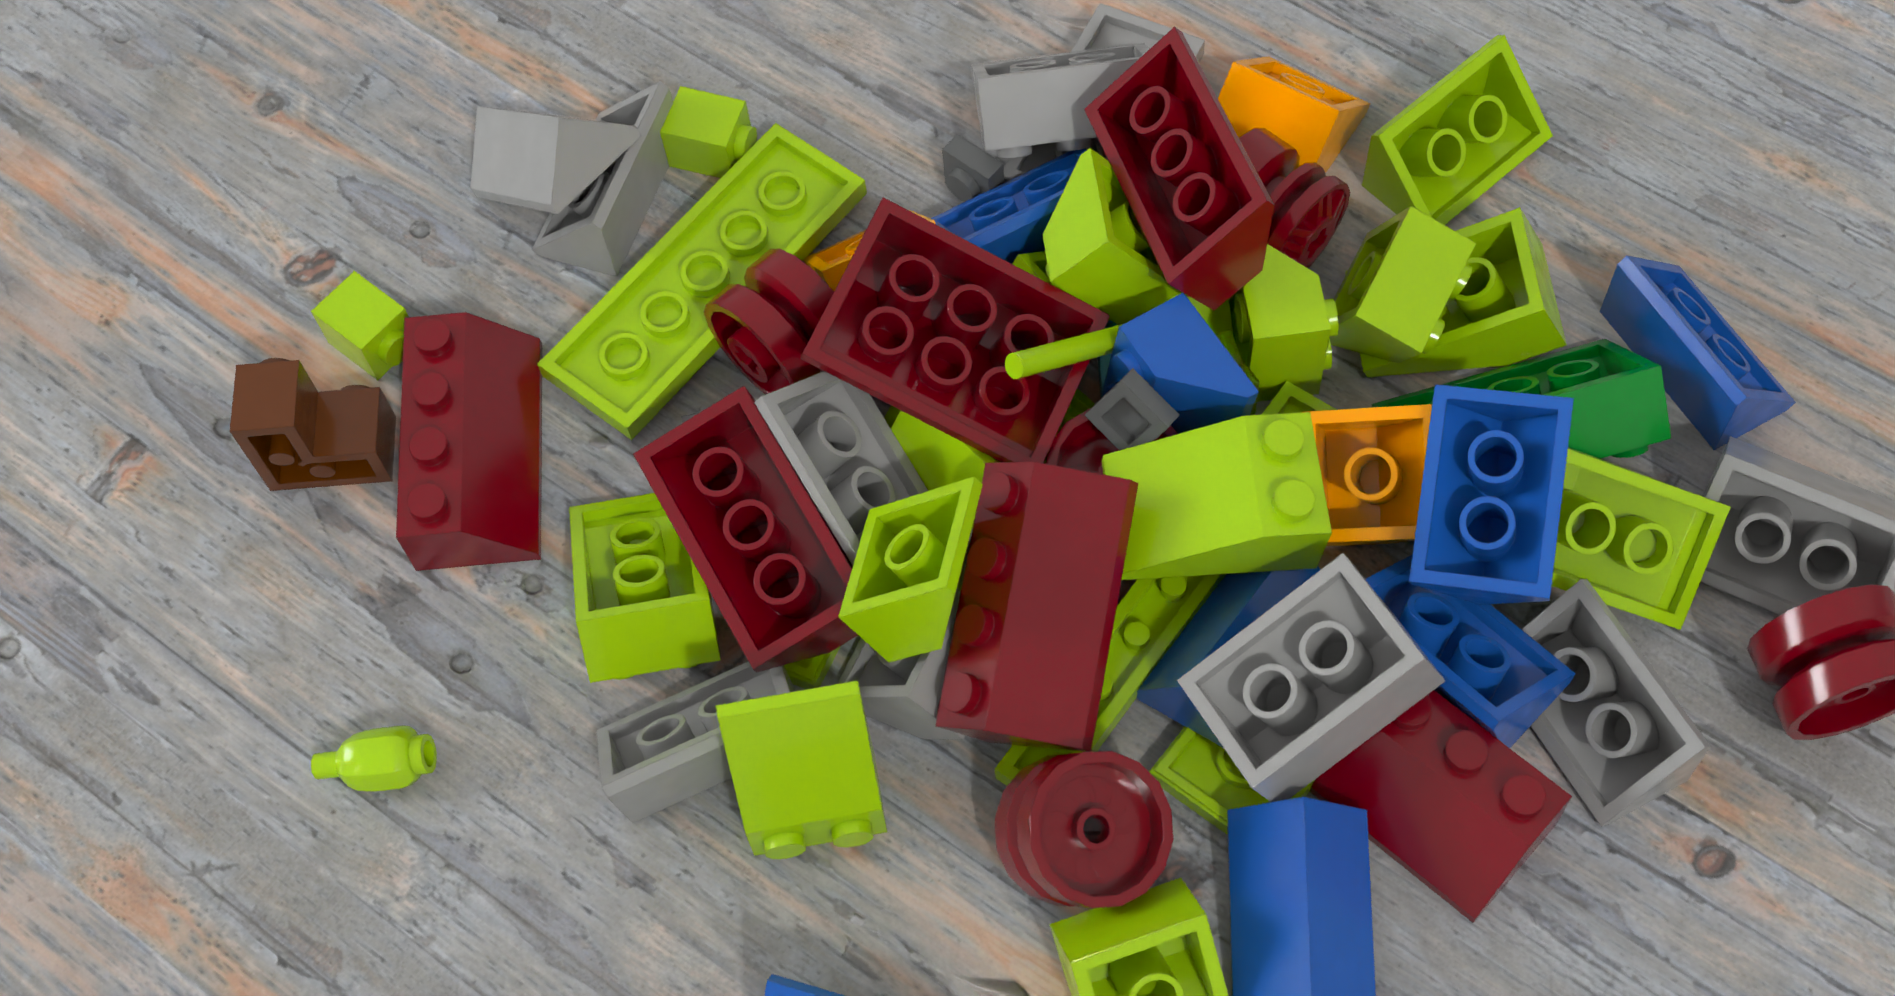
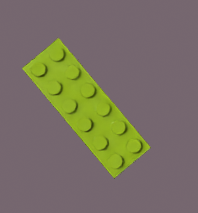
M775 123L537 363L542 376L630 440H633L720 348L708 327L704 315L706 304L729 284L746 286L744 276L747 268L769 249L780 248L803 261L867 194L865 179Z

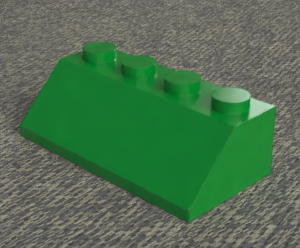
M1605 338L1441 384L1574 398L1568 447L1599 459L1608 456L1616 458L1638 456L1649 450L1648 445L1672 439L1661 365ZM1435 386L1373 403L1371 406L1374 408L1432 404Z

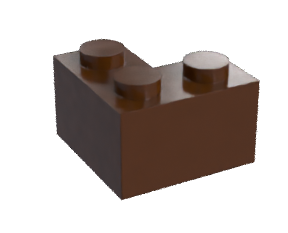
M269 358L260 363L236 365L230 433L270 491L393 482L396 416L380 387L370 388L364 385H348L341 390L318 392L300 360L290 361L283 358Z

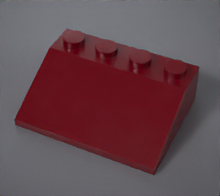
M883 197L800 359L1000 462L1035 461L1043 463L1090 359L1020 379H1013L1008 375L1005 369V359L1008 354L1104 329L1110 315Z

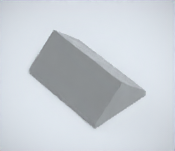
M659 81L598 114L597 121L633 125L637 127L642 136L559 214L549 213L532 251L544 258L618 276L669 167L660 135V130L673 104L669 87Z
M477 106L470 189L477 198L559 214L636 142L642 134L633 125Z
M823 371L763 395L754 402L852 566L869 509L928 491L870 394Z
M1580 579L1522 628V630L1576 673L1570 684L1536 719L1531 727L1602 827L1613 823L1687 782L1711 746L1587 579Z
M748 661L596 730L601 787L606 797L634 823L731 779L732 776L717 718L716 705L795 692L785 666L782 665L755 672Z

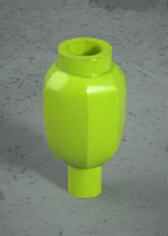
M410 726L374 728L352 735L341 744L338 751L315 753L311 759V770L314 778L317 780L340 777L348 787L356 791H385L406 788L413 785L422 774L434 772L437 762L436 746L430 734L418 735L416 730Z

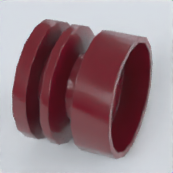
M1254 128L1239 139L1275 205L1267 244L1309 269L1326 248L1339 227L1348 207L1351 191L1348 185L1338 177L1326 176L1323 167L1316 162L1304 163L1298 167L1300 156L1295 148L1265 128Z

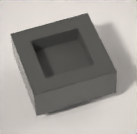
M956 134L942 149L945 184L961 201L966 202L1004 183V164L960 135Z
M1132 368L1093 405L1085 416L1119 450L1154 441L1170 427L1179 414Z

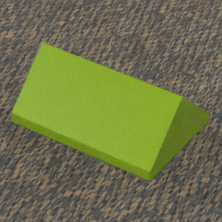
M1505 35L1495 36L1371 135L1362 186L1396 215L1406 208L1413 206L1446 225L1553 136Z

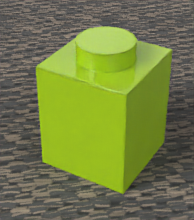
M680 86L660 130L669 167L721 178L757 141L756 127L751 126L745 100Z
M353 271L311 311L328 343L377 381L392 367L403 362L404 320L409 317L405 308L356 271Z

